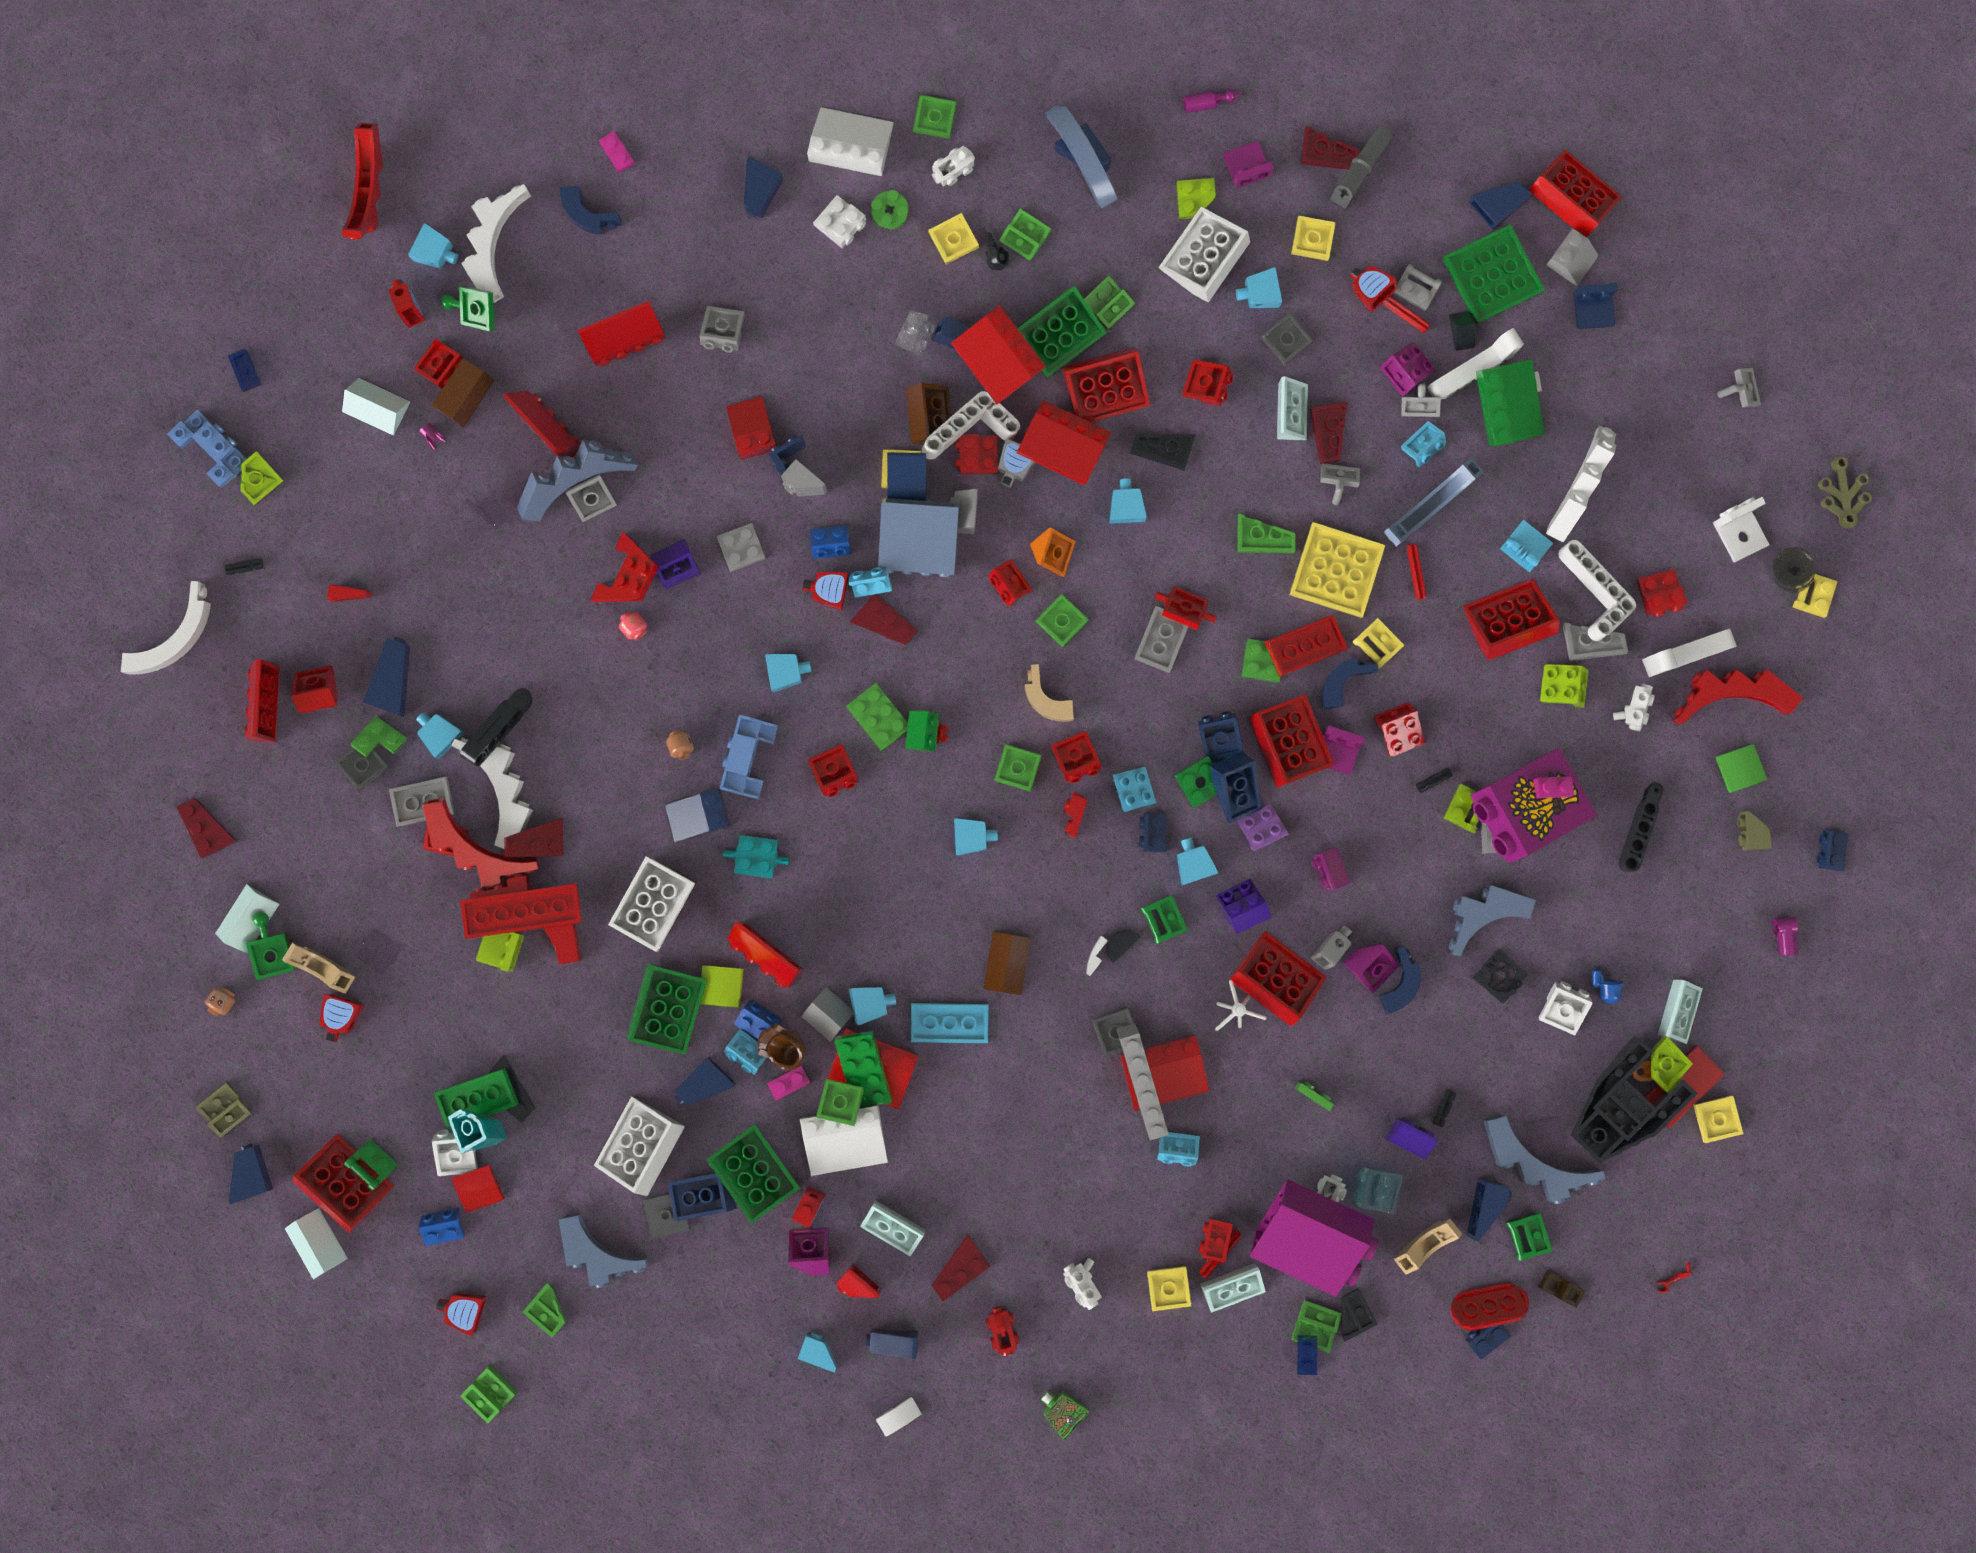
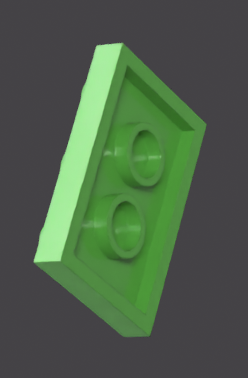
M877 683L846 706L881 752L907 732V721Z

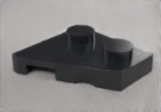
M1359 1288L1341 1297L1342 1338L1344 1342L1378 1325Z

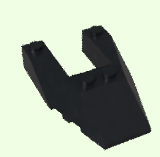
M1635 1036L1617 1054L1597 1079L1571 1133V1136L1599 1163L1656 1136L1698 1094L1683 1079H1679L1668 1092L1664 1091L1652 1104L1639 1093L1626 1079L1653 1051L1640 1038Z

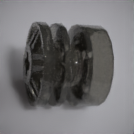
M1791 547L1784 549L1778 553L1772 566L1775 583L1786 592L1795 593L1803 591L1814 581L1816 573L1815 560L1810 552L1803 548ZM1792 568H1796V571H1798L1796 575H1792Z

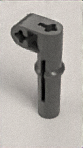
M1380 126L1375 130L1358 157L1352 160L1351 167L1335 188L1330 198L1331 201L1344 209L1348 207L1363 180L1371 174L1372 167L1392 140L1393 135L1388 128Z

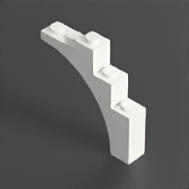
M524 184L515 186L506 195L498 196L492 203L486 197L478 199L471 206L482 226L474 227L466 235L478 254L468 256L461 264L477 289L493 292L494 303L504 297L495 272L494 255L496 242L510 214L521 203L531 197Z
M1600 425L1597 428L1586 458L1571 488L1548 525L1546 534L1561 542H1564L1586 509L1589 497L1601 481L1603 470L1615 454L1616 444L1614 442L1616 434L1610 428Z
M462 737L460 741L454 739L452 746L461 750L468 740ZM500 744L480 766L487 773L498 798L500 813L499 830L494 845L504 849V838L525 831L533 810L528 808L529 804L518 800L516 804L524 782L519 780L520 776L511 772L506 775L515 753L510 752V747Z

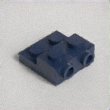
M1225 711L1220 713L1219 717L1213 718L1212 715L1203 716L1201 721H1198L1204 753L1210 760L1234 756L1244 752L1236 713L1232 714L1231 711Z

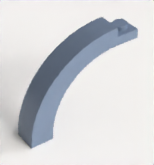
M1062 104L1052 107L1045 113L1046 117L1067 145L1095 201L1102 209L1118 199L1109 178L1090 142L1068 108Z
M1473 458L1469 459L1422 501L1386 529L1384 533L1396 546L1399 545L1475 481L1484 471Z

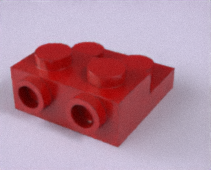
M435 339L413 369L442 389L463 357Z
M1193 359L1182 395L1185 398L1201 400L1205 404L1221 407L1222 402L1227 400L1228 391L1226 389L1227 385L1233 381V373H1231L1232 371L1227 365Z
M963 434L956 440V451H960V458H956V469H960V475L998 474L997 435L978 436V434Z
M1675 569L1636 579L1647 616L1653 614L1654 617L1665 615L1667 610H1672V613L1684 610L1683 606L1688 604L1683 586L1679 585Z
M1086 731L1051 745L1066 783H1077L1081 780L1082 776L1087 774L1094 776L1102 769L1100 760Z
M843 744L808 759L824 797H834L839 793V790L843 788L851 789L859 781Z
M1073 792L1071 799L1067 798L1063 811H1066V816L1073 818L1068 820L1065 829L1068 832L1067 836L1075 838L1087 803L1084 795Z

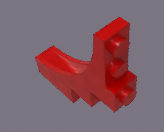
M358 123L354 128L356 152L355 185L350 213L342 228V236L349 237L351 240L361 239L365 233L373 232L378 226L376 202L381 196L378 174L383 169L379 128L376 123Z
M1767 669L1760 672L1757 671L1751 677V680L1739 670L1726 672L1721 680L1708 670L1698 671L1692 677L1693 683L1690 685L1695 692H1690L1685 699L1687 700L1686 704L1676 709L1674 712L1675 717L1672 721L1677 725L1684 724L1696 711L1705 705L1726 698H1746L1760 701L1786 715L1794 711L1803 697Z
M445 797L424 801L422 806L432 850L445 851L452 847L457 868L467 870L477 865L481 887L493 888L495 885H499L503 879L502 875L512 877L513 874L519 872L529 874L538 869V857H504V855L492 852L470 839L460 829L450 814Z
M523 873L513 874L512 878L506 879L508 887H506V884L495 885L492 890H487L486 887L477 888L475 893H469L470 899L531 890L530 877L524 876ZM576 923L543 928L556 950L559 964L582 961Z

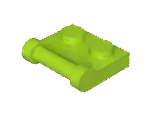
M1459 784L1443 819L1475 833L1479 822L1475 813L1470 823L1464 821L1474 802L1470 795L1476 791L1463 784Z

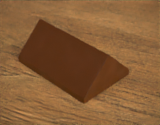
M462 358L431 406L464 428L494 380L485 371Z
M993 932L983 989L1016 995L1022 994L1031 938Z

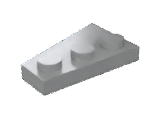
M1565 622L1563 624L1569 661L1628 653L1625 634L1611 632L1600 641H1594L1588 635L1589 627L1573 626Z

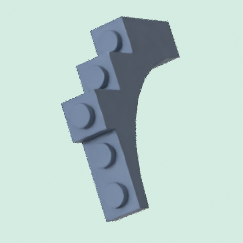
M582 440L575 458L570 456L556 457L550 474L531 472L517 506L522 520L540 522L551 503L574 484L605 472L635 471L637 463L632 453L612 451L610 449L604 450L600 442Z
M1504 1115L1483 1120L1496 1165L1507 1169L1514 1167V1163H1516L1521 1182L1528 1184V1186H1535L1540 1184L1539 1181H1541L1546 1199L1554 1204L1565 1202V1198L1570 1197L1568 1189L1576 1191L1581 1189L1582 1185L1589 1184V1186L1600 1184V1180L1606 1179L1604 1171L1599 1169L1572 1172L1555 1169L1542 1163L1520 1144L1510 1127L1507 1117Z

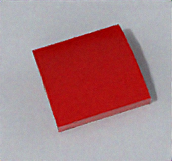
M490 1164L451 1178L467 1213L504 1200L499 1182L496 1181Z

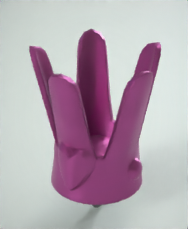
M421 424L423 427L419 433L425 437L430 449L432 446L436 450L435 442L437 439L446 442L443 438L445 436L438 432L433 424Z

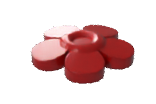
M939 722L937 730V744L941 741L947 742L949 739L948 735L945 734L949 732V727L947 725L942 726L941 722Z

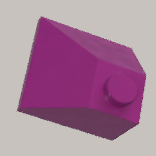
M1383 945L1356 949L1343 962L1348 970L1371 993H1374L1399 967Z
M828 1228L789 1230L788 1264L810 1276L830 1274Z

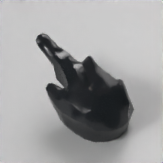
M987 232L989 245H987L985 254L988 266L992 270H1003L1009 263V252L1005 251L1003 247H999L998 251L997 243L994 241L992 234Z

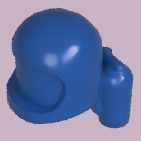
M1593 968L1591 984L1594 988L1599 987L1600 999L1608 1004L1617 1003L1621 999V987L1624 986V981L1604 979L1601 968Z

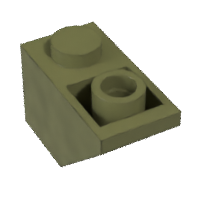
M1750 811L1739 812L1737 825L1741 829V835H1739L1738 841L1742 851L1772 849L1770 829Z

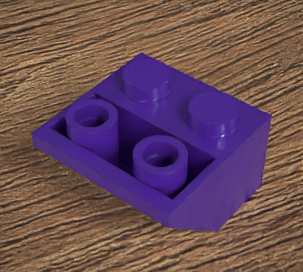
M685 539L650 555L651 559L659 566L657 574L666 590L701 574Z
M1251 879L1216 895L1236 934L1271 918L1266 901Z
M1402 1118L1401 1121L1396 1119L1386 1140L1425 1159L1439 1141L1434 1138L1435 1133L1422 1127L1418 1130L1416 1129L1417 1124Z

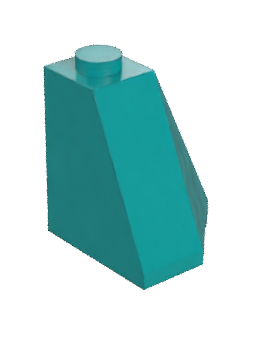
M460 1109L448 1116L460 1153L494 1146L507 1139L504 1127L499 1119L465 1109Z

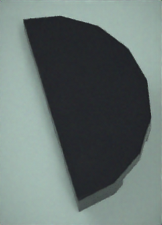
M1123 931L1112 937L1108 945V956L1112 963L1140 938L1138 934L1131 931Z

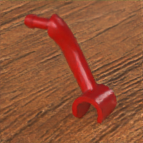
M1686 1262V1272L1677 1273L1665 1281H1657L1656 1283L1664 1284V1288L1657 1291L1663 1294L1667 1293L1670 1284L1693 1274L1690 1271L1691 1263Z

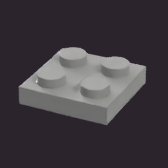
M752 523L717 536L730 572L766 559Z

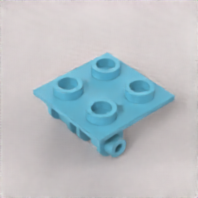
M1522 520L1500 550L1530 573L1553 543L1525 520Z
M1146 767L1113 775V782H1115L1117 788L1116 793L1119 795L1117 797L1120 798L1121 809L1124 812L1156 803Z

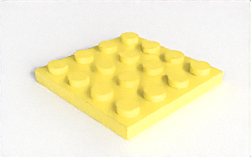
M1312 522L1289 595L1362 618L1385 545Z

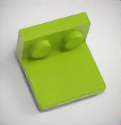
M1545 664L1540 701L1544 703L1572 704L1575 707L1584 708L1589 670L1583 666Z
M512 932L484 936L476 961L501 968V970L506 972H513L525 935Z

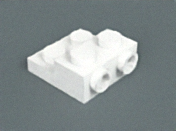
M836 195L813 222V225L843 248L845 244L848 246L853 241V235L857 230L861 231L864 228L866 217L852 204L849 205Z
M1561 981L1560 984L1555 982L1547 996V1002L1539 1015V1020L1576 1035L1593 1003L1592 999L1585 990L1579 989L1576 991L1571 989L1572 986L1564 981Z
M441 1130L434 1135L432 1146L438 1176L463 1174L478 1168L476 1150L460 1153L454 1133H449L448 1130Z

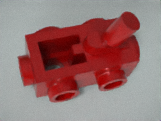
M1003 1306L994 1307L992 1312L989 1313V1318H986L988 1330H992L994 1336L990 1338L993 1350L997 1349V1353L1003 1356L1011 1355L1014 1353V1350H1017L1016 1344L1020 1343L1017 1331L1013 1332L1012 1324H1015L1013 1313H1009L1008 1308L1003 1309ZM1007 1336L1009 1341L1003 1343L1001 1338Z

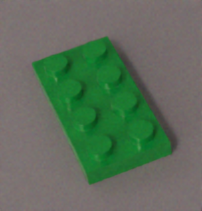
M873 1031L836 1036L834 1041L847 1084L864 1087L860 1107L891 1103L892 1096Z
M505 1068L434 1093L447 1129L451 1128L448 1116L460 1109L488 1116L519 1104Z

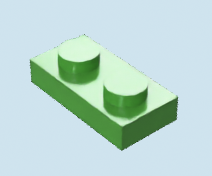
M1305 1081L1304 1084L1298 1082L1295 1086L1296 1090L1326 1110L1330 1111L1334 1104L1329 1102L1331 1098L1322 1092L1320 1095L1314 1092L1315 1087Z

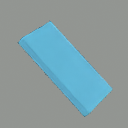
M911 1003V1042L988 1043L989 1004Z

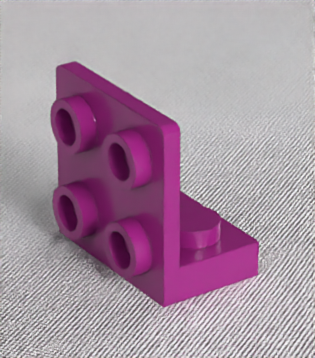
M1258 141L1225 152L1223 155L1236 189L1271 177L1274 169L1272 162L1266 163Z
M1414 342L1393 354L1380 367L1402 396L1408 394L1416 385L1436 372L1432 363Z
M1327 726L1323 737L1335 764L1327 769L1351 775L1359 748L1364 744L1366 737Z

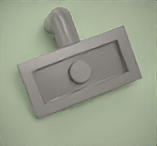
M1753 368L1734 371L1737 385H1732L1717 392L1719 398L1739 392L1742 408L1761 405Z
M1422 381L1418 386V396H1402L1401 416L1440 417L1441 397H1425L1426 382Z
M1322 463L1320 483L1336 485L1332 500L1334 505L1340 503L1344 486L1358 488L1360 468Z

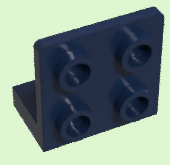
M1617 283L1579 286L1575 290L1573 296L1578 330L1615 326L1612 296L1618 291Z
M802 435L791 437L788 439V443L772 448L771 453L768 454L780 478L789 467L785 459L806 447Z

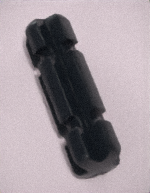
M257 558L252 559V561L237 562L233 565L232 563L226 564L224 566L225 573L227 575H234L236 573L253 571V569L259 570L263 568V561Z
M1445 768L1440 771L1441 773L1438 772L1425 779V781L1417 783V790L1419 793H1423L1428 788L1430 789L1443 782L1444 779H1449L1453 776L1451 770Z
M1449 1089L1445 1091V1098L1442 1099L1437 1110L1438 1115L1433 1120V1124L1439 1127L1444 1126L1446 1122L1444 1119L1448 1117L1453 1104L1451 1102L1456 1097V1093Z

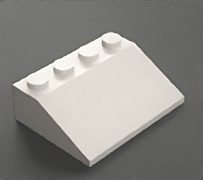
M821 107L807 152L809 162L882 176L894 122Z
M1200 207L1159 266V269L1195 296L1209 302L1249 245L1248 231Z
M645 857L608 925L658 952L695 883L654 859Z
M631 1097L594 1166L633 1193L648 1196L685 1126L638 1099Z
M878 1105L859 1108L855 1127L819 1119L816 1117L817 1115L800 1119L811 1176L888 1163Z

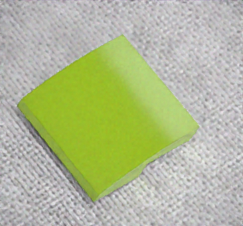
M702 965L701 978L707 979L700 1004L740 1008L744 969Z

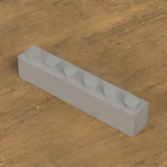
M1136 1024L1118 1028L1117 1033L1149 1139L1151 1141L1169 1135Z

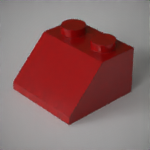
M332 665L294 674L291 698L299 714L337 706L338 691Z

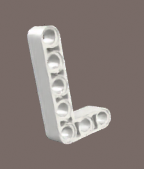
M1512 328L1501 335L1491 347L1437 379L1426 388L1432 397L1446 399L1454 394L1456 390H1460L1472 383V380H1477L1476 371L1503 364V361L1512 358L1524 343L1515 329Z
M983 391L973 397L926 439L922 453H926L927 459H935L980 419L1004 441L1006 438L1010 440L1015 438L1020 429V423L1000 403L996 404L988 392Z
M1571 540L1559 550V558L1607 608L1588 629L1589 637L1594 641H1600L1635 610L1636 603L1579 541Z
M1727 629L1676 648L1661 651L1642 659L1648 677H1652L1737 647L1731 629Z

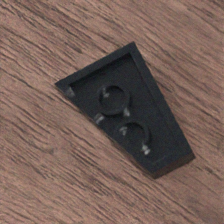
M1136 434L1130 454L1185 470L1196 434H1189V436H1179V434H1172L1171 436Z
M503 1055L489 1073L503 1068L506 1069L519 1103L517 1106L506 1110L519 1122L523 1123L535 1109V1106L519 1082L505 1055Z

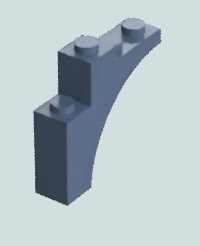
M1492 885L1483 889L1481 893L1482 902L1464 896L1459 897L1454 902L1453 910H1455L1454 915L1461 917V919L1457 920L1454 931L1457 932L1455 938L1450 940L1448 949L1451 950L1450 954L1461 956L1470 938L1489 922L1504 917L1530 919L1536 900Z
M582 1213L559 1219L566 1266L572 1265L573 1268L585 1266L584 1263H586L590 1286L596 1285V1288L608 1286L607 1283L612 1280V1274H614V1277L626 1274L625 1271L633 1270V1273L645 1271V1268L649 1266L648 1257H625L615 1254L600 1245L588 1231L583 1221Z

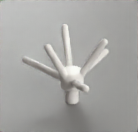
M1230 980L1229 984L1235 1004L1231 1006L1217 1002L1218 1006L1232 1010V1014L1222 1021L1215 1030L1221 1029L1234 1016H1237L1238 1028H1241L1242 1016L1244 1014L1266 1020V1016L1246 1010L1245 1005L1250 999V995H1247L1243 1002L1239 1003L1233 981Z

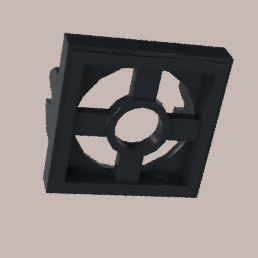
M1497 949L1473 979L1500 1003L1504 1004L1522 986V981L1528 974ZM1496 962L1506 963L1502 969H1495L1493 967ZM1511 968L1515 975L1514 983L1508 980L1507 972ZM1488 971L1492 973L1493 979L1490 984L1486 980V973ZM1497 971L1504 972V981L1498 982L1495 980L1494 976ZM1497 984H1504L1509 988L1504 991L1494 990Z

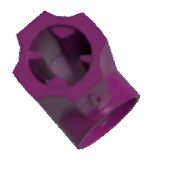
M1774 918L1772 924L1775 925L1773 932L1777 936L1779 956L1798 954L1796 941L1798 923L1796 918Z

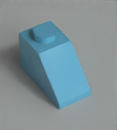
M807 1333L798 1359L835 1373L837 1364L827 1341L822 1339L823 1336L819 1333Z

